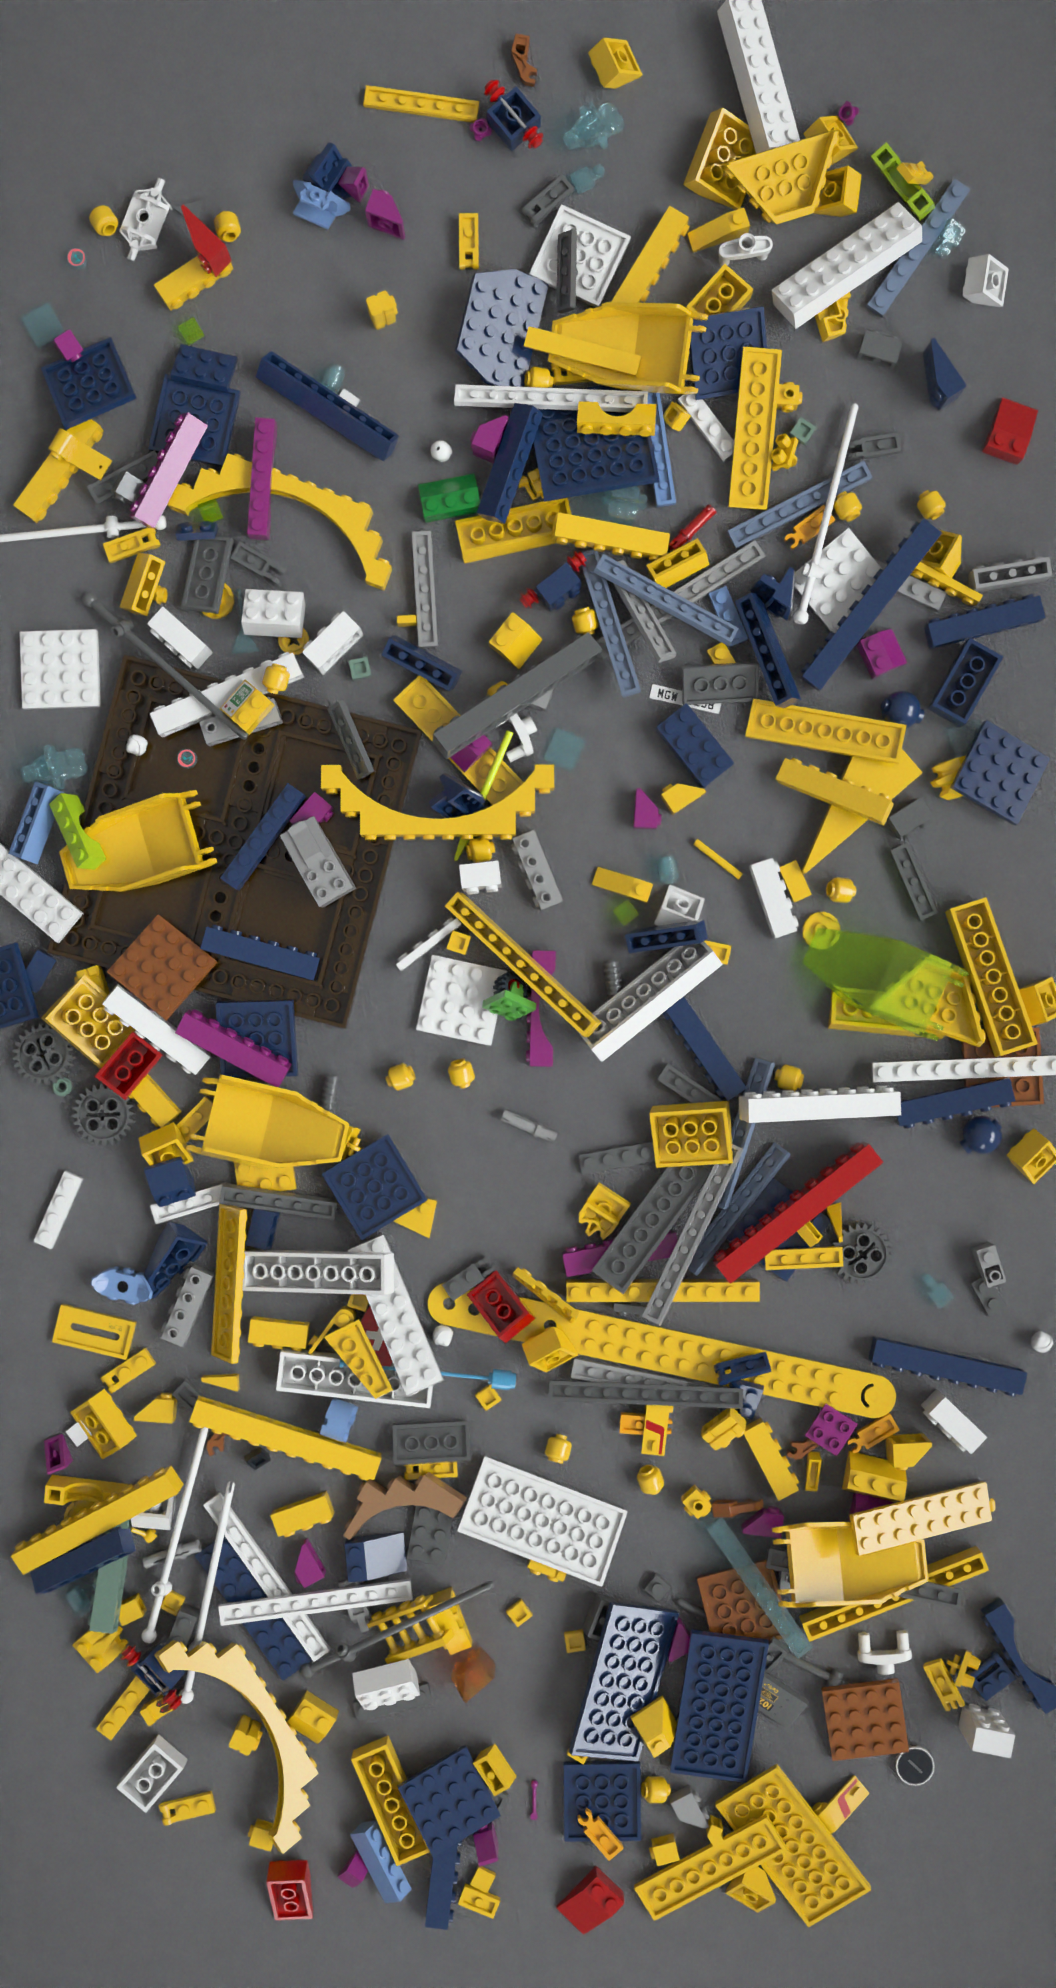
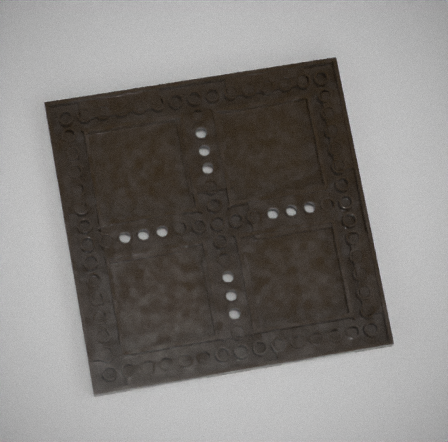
M124 654L84 807L85 812L82 815L80 825L84 830L95 823L99 816L159 794L197 790L198 795L186 798V802L188 805L197 801L200 802L201 806L190 809L189 813L200 850L208 847H213L214 849L211 853L202 855L203 861L216 858L217 863L160 884L122 892L70 889L66 878L62 895L82 911L83 914L60 943L51 938L47 952L110 968L158 914L200 948L206 927L211 928L212 924L223 927L222 931L230 933V930L242 932V937L249 938V935L260 937V942L268 943V940L278 942L281 948L286 949L288 945L298 948L299 953L305 954L306 951L317 953L316 957L320 958L314 981L205 951L217 961V964L194 990L235 1001L293 999L294 1016L347 1029L369 937L394 847V840H384V837H376V840H365V837H361L360 814H357V817H345V814L341 813V791H338V794H326V791L321 789V765H341L343 774L362 793L375 802L402 813L423 732L349 712L374 769V772L362 779H357L328 712L327 708L329 707L269 692L264 694V696L275 699L283 723L251 733L250 735L248 734L245 740L238 737L208 746L200 722L168 736L161 737L156 730L150 713L154 712V708L165 705L166 707L171 705L172 701L177 698L185 699L190 696V693L155 662ZM173 667L200 691L208 689L207 686L212 683L218 682L220 684L225 682L222 679ZM133 734L144 737L148 742L146 751L140 756L126 751L128 738ZM257 744H262L264 746L263 753L256 754L254 747ZM183 750H190L195 755V761L189 767H184L178 762V755ZM185 751L182 753L180 760L184 764L189 765L193 762L194 757L191 752ZM256 762L259 764V770L256 773L250 772L249 766L251 763ZM247 781L254 782L255 787L252 791L245 790L244 785ZM287 783L306 796L295 814L314 792L334 808L332 817L327 822L324 820L322 823H319L329 839L356 889L325 907L318 906L294 861L289 862L286 859L288 850L280 835L288 831L293 825L290 821L240 891L221 879L223 873ZM220 892L226 895V900L223 903L216 901V895ZM214 911L221 913V919L217 922L211 919V914Z

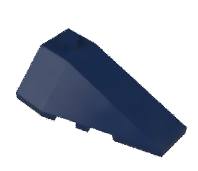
M168 1222L157 1240L144 1274L153 1291L152 1299L171 1283L170 1280L177 1273L181 1274L184 1271V1267L190 1261L194 1262L208 1244L205 1239L184 1225Z

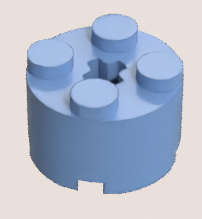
M333 1397L320 1435L346 1443L349 1431L356 1418L358 1406Z

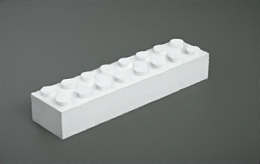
M726 0L718 9L717 14L756 153L800 140L762 0Z
M899 202L773 288V305L795 329L921 243L922 225Z
M704 941L698 944L674 947L592 1013L602 1023L589 1037H583L581 1034L580 1036L603 1062L723 964Z
M862 1086L857 1087V1090L841 1087L838 1088V1091L831 1090V1088H821L820 1092L813 1091V1089H802L801 1093L794 1092V1090H783L782 1094L775 1093V1091H763V1095L756 1092H745V1096H739V1119L748 1123L901 1115L900 1092L894 1091L893 1087L876 1086V1089Z
M384 1235L348 1250V1252L392 1253ZM394 1259V1292L387 1295L366 1294V1297L406 1396H410L440 1383L444 1379Z
M297 1250L244 1251L242 1291L387 1295L394 1292V1253Z
M283 1348L280 1352L276 1391L430 1408L433 1386L406 1396L397 1371L384 1370L393 1391L375 1399L348 1366L339 1367L341 1357L338 1354L313 1351L310 1354L308 1353L309 1350L293 1351L291 1348Z

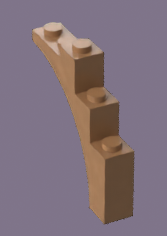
M430 1472L424 1476L421 1475L415 1485L402 1476H398L396 1479L392 1478L386 1488L370 1479L367 1482H363L358 1489L359 1495L357 1499L361 1502L354 1511L356 1513L353 1519L350 1518L345 1525L346 1532L343 1536L350 1540L372 1516L396 1506H425L454 1518L467 1497Z

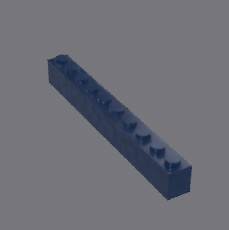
M923 519L920 523L918 521L914 523L910 528L911 535L908 538L904 537L897 545L900 549L896 554L893 552L885 561L887 566L884 570L880 568L873 577L875 579L874 583L871 586L867 584L861 592L864 596L860 601L855 600L849 608L851 610L850 614L840 619L837 623L839 626L835 633L833 631L830 632L825 639L827 644L823 648L819 647L813 654V657H815L811 664L807 662L801 670L803 675L800 678L817 691L824 687L942 534L941 531L927 520Z

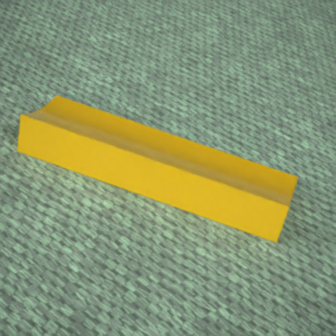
M568 498L511 508L505 524L487 521L480 515L456 520L455 524L464 564L556 544L555 540H551L554 516L558 512L572 515Z
M832 987L828 1029L943 1039L945 1036L870 1010L869 1008L873 1004L871 1000L878 994L882 996L885 993L883 991Z

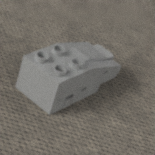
M314 816L293 824L288 831L280 835L319 907H325L356 889L329 839Z

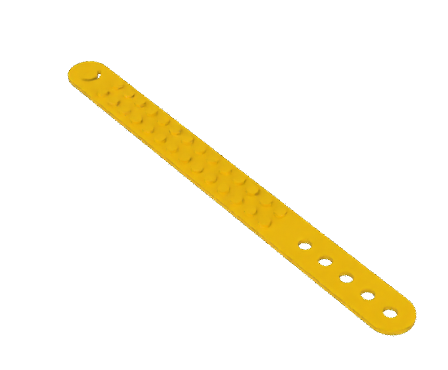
M444 1283L437 1285L431 1291L428 1298V1310L434 1320L443 1325L497 1336L480 1312L477 1315H473L468 1310L472 1301L467 1294L475 1287L454 1300L455 1307L453 1309H446L443 1305V1301L446 1298H450L442 1286ZM518 1296L536 1319L515 1335L512 1340L527 1342L528 1338L543 1333L545 1329L544 1323L547 1320H553L556 1323V1328L563 1331L580 1355L718 1385V1373H715L714 1370L715 1364L766 1351L771 1372L741 1379L764 1385V1395L824 1407L825 1404H828L837 1411L869 1418H880L887 1415L896 1402V1392L892 1383L884 1376L579 1309H576L580 1312L579 1316L571 1324L545 1302ZM726 1370L725 1373L729 1374L731 1370ZM873 1384L864 1393V1399L869 1404L866 1407L861 1401V1393L865 1386Z

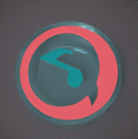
M72 248L67 253V261L72 268L82 269L87 264V256L82 249Z
M183 749L177 755V762L181 767L190 769L196 765L197 755L190 749Z

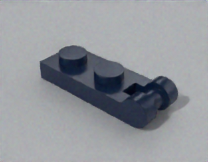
M765 1351L717 1363L714 1365L715 1373H718L717 1380L719 1385L723 1386L733 1381L771 1372V1366ZM730 1369L731 1373L726 1374L725 1371Z

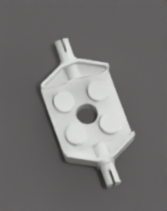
M157 178L154 188L151 187V189L136 190L134 192L120 228V233L129 242L131 247L127 259L135 262L138 251L157 249L156 242L169 209L172 210L170 204L161 195L165 183L163 179ZM148 213V219L144 222L140 221L141 214Z

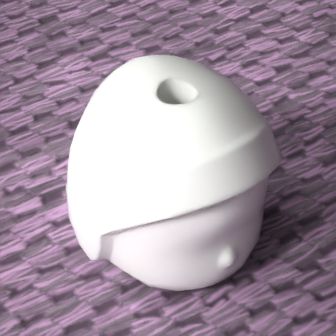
M436 441L431 446V456L440 462L447 461L452 454L450 445L445 441Z
M133 734L128 738L126 751L140 756L146 751L148 742L144 737Z
M443 1325L435 1327L433 1332L434 1343L447 1347L453 1336L452 1329Z
M1042 1331L1036 1332L1031 1339V1346L1040 1353L1047 1352L1053 1345L1052 1337Z

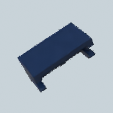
M41 949L36 951L26 969L31 990L35 993L39 992L56 962L55 957Z
M254 1209L246 1245L262 1250L272 1249L280 1212Z

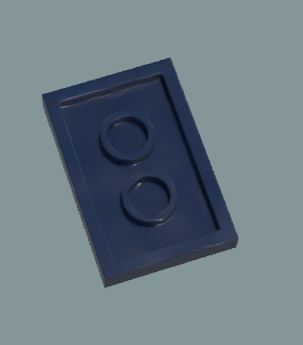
M181 344L170 374L171 380L228 392L237 365V357Z

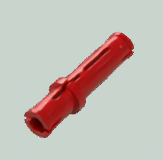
M707 504L684 529L681 528L678 531L679 534L668 544L669 549L676 550L686 542L689 543L692 540V536L716 514V510L713 507L710 509L711 505Z

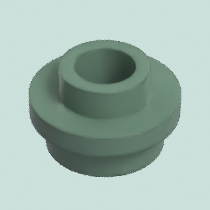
M58 1077L57 1083H53L52 1088L57 1095L65 1096L71 1092L72 1083L66 1077L64 1079ZM61 1083L66 1085L64 1090L60 1088Z

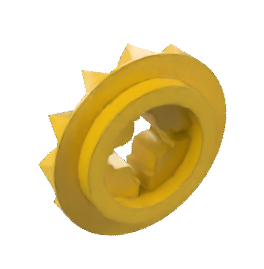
M304 628L302 638L297 639L299 646L294 643L290 645L291 640L289 637H278L279 646L283 652L293 653L294 655H300L305 650L303 647L309 641L308 633Z

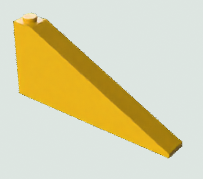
M902 749L899 764L850 756L840 780H851L857 787L866 786L873 790L872 793L877 795L884 793L890 796V800H892L923 772ZM830 804L801 869L802 874L807 873L868 819Z

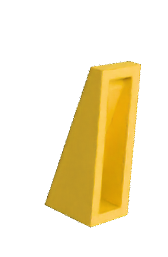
M841 1202L828 1206L826 1210L840 1243L843 1242L842 1208Z
M239 1374L203 1375L201 1377V1381L237 1392L240 1389Z
M811 1451L807 1454L805 1491L818 1490L822 1461L820 1452Z

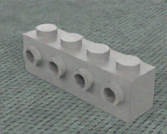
M1037 556L1027 561L1019 559L1009 564L1001 562L993 564L991 567H974L968 574L969 587L976 592H984L1047 581L1053 576L1050 557L1042 558Z
M267 697L275 706L252 733L283 723L274 698L270 699V697ZM208 715L204 717L203 721H200V726L208 746L239 737L215 715Z
M532 830L513 838L514 843L511 844L515 855L519 854L521 861L518 864L522 873L526 872L528 879L525 881L528 889H533L535 897H532L536 908L540 907L542 911L562 903L563 900L535 831Z
M195 1264L191 1268H187L183 1276L185 1283L183 1286L180 1285L176 1293V1297H178L176 1304L173 1303L169 1309L168 1314L171 1315L169 1321H165L161 1328V1332H163L162 1339L180 1347L186 1344L216 1273Z

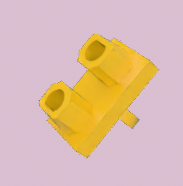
M786 433L776 436L775 442L778 447L772 451L770 456L773 459L772 470L777 471L779 468L789 469L795 466L798 460L794 455L798 439L796 437L789 438Z
M349 1126L342 1155L343 1160H346L348 1155H354L355 1151L359 1152L363 1149L358 1146L361 1141L358 1138L361 1129Z
M966 1650L962 1664H959L961 1656L956 1654L953 1661L947 1659L946 1663L951 1666L949 1673L955 1675L956 1669H960L955 1681L956 1686L961 1687L962 1685L972 1688L975 1677L965 1672L967 1666L978 1670L981 1660L972 1655L971 1651Z

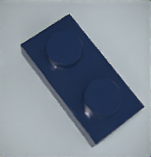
M203 521L201 523L184 522L179 524L176 531L177 541L215 539L218 530L217 522Z

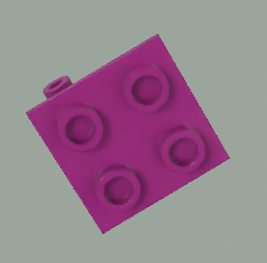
M825 1404L805 1436L837 1456L858 1424L847 1415H843L833 1407Z

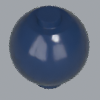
M907 691L893 692L882 701L880 706L884 721L907 725L906 729L915 723H921L924 717V709L920 708L918 699Z
M976 1116L965 1124L963 1139L960 1141V1144L968 1154L972 1151L978 1154L991 1153L1001 1143L1002 1132L1000 1129L1002 1126L996 1118L992 1120L988 1116Z

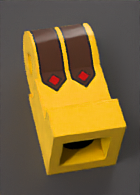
M162 1694L144 1704L140 1711L148 1726H151L156 1720L173 1711V1709L167 1710L169 1706L167 1703L161 1704Z

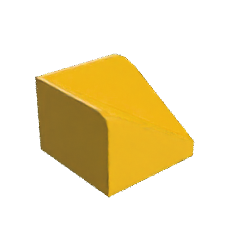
M671 402L663 414L664 421L677 431H681L691 417L681 405L675 402Z

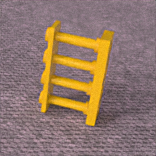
M432 1594L428 1596L420 1595L412 1602L409 1600L403 1602L399 1607L394 1605L383 1613L378 1611L371 1616L372 1619L367 1626L371 1628L378 1625L380 1631L388 1629L385 1622L392 1620L394 1625L401 1622L400 1616L406 1614L409 1619L415 1616L413 1611L420 1609L424 1612L428 1610L427 1605L433 1599ZM432 1616L426 1619L434 1633L431 1636L425 1634L420 1623L412 1626L419 1638L417 1641L411 1640L406 1629L398 1632L404 1642V1645L401 1647L396 1644L392 1635L385 1638L390 1647V1654L385 1658L387 1664H391L447 1645L455 1634L451 1628L445 1631L440 1629Z

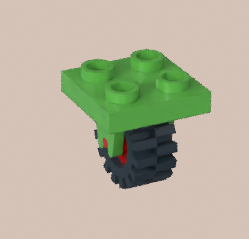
M509 971L494 981L496 984L493 986V989L496 990L493 992L494 995L483 1000L482 1008L489 1010L490 1013L504 1016L505 1019L513 1021L535 1011L537 1003L527 999L530 995L528 993L530 987H526L527 983L514 971Z

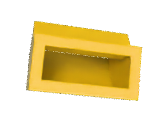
M810 1221L797 1231L809 1247L819 1243L823 1237Z
M710 1815L708 1819L709 1827L706 1828L707 1837L714 1847L724 1841L723 1826L720 1818Z

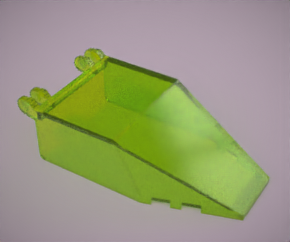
M826 928L817 929L802 961L811 972L846 1004L916 1036L938 1041L939 1037L925 1032L927 1025L937 1030H943L944 1028L930 1021V1018L947 982L959 987L964 985L961 981L950 978L952 971L966 977L969 974L957 965L898 939L875 933Z

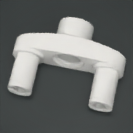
M745 233L738 239L725 242L719 248V264L721 266L724 264L728 266L730 260L756 256L758 260L763 261L772 249V240L767 236H753L750 233ZM747 243V244H749L751 247H750V248H744V247L742 246V244Z
M516 713L501 723L511 722L521 741L519 746L506 752L510 763L525 755L527 757L534 753L529 735L536 732L537 729L530 716L521 720Z
M896 1631L898 1647L896 1650L880 1651L871 1650L869 1633H858V1660L863 1663L876 1664L878 1674L889 1675L895 1673L894 1664L905 1662L912 1658L911 1649L909 1648L908 1631Z

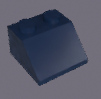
M181 1156L144 1168L152 1196L159 1207L168 1206L196 1196L194 1177Z

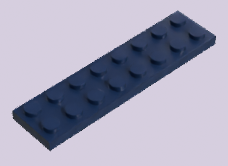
M224 1535L214 1581L218 1590L228 1603L268 1598ZM215 1541L195 1555L207 1574ZM283 1618L242 1623L283 1681L300 1670L303 1664H308L312 1661Z

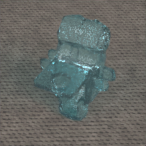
M590 102L589 111L586 105L579 108L581 117L575 121L573 128L564 134L563 140L565 145L570 150L578 147L589 148L599 144L601 149L608 147L607 138L618 134L625 127L623 117L618 113L617 107L612 103H605L596 109L593 103Z
M638 486L603 492L602 503L609 505V522L633 526L638 509L644 510L646 508L647 496L640 494ZM617 518H624V519H626V520L621 521V520H619V519H617Z
M46 745L43 747L44 755L36 758L32 764L21 768L24 782L53 783L54 788L59 790L65 788L64 780L87 774L85 755L80 747L56 752L54 746Z

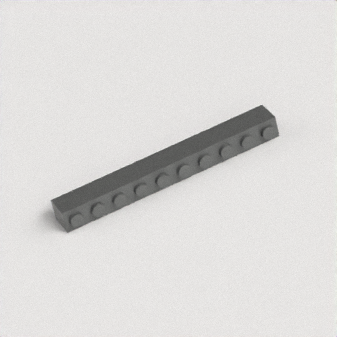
M589 632L585 635L577 636L573 643L568 646L567 644L563 645L553 656L550 654L544 658L541 664L531 666L527 673L516 676L509 685H502L492 696L487 695L477 706H470L463 715L455 716L445 727H438L434 731L432 742L446 759L450 758L598 660L603 649Z

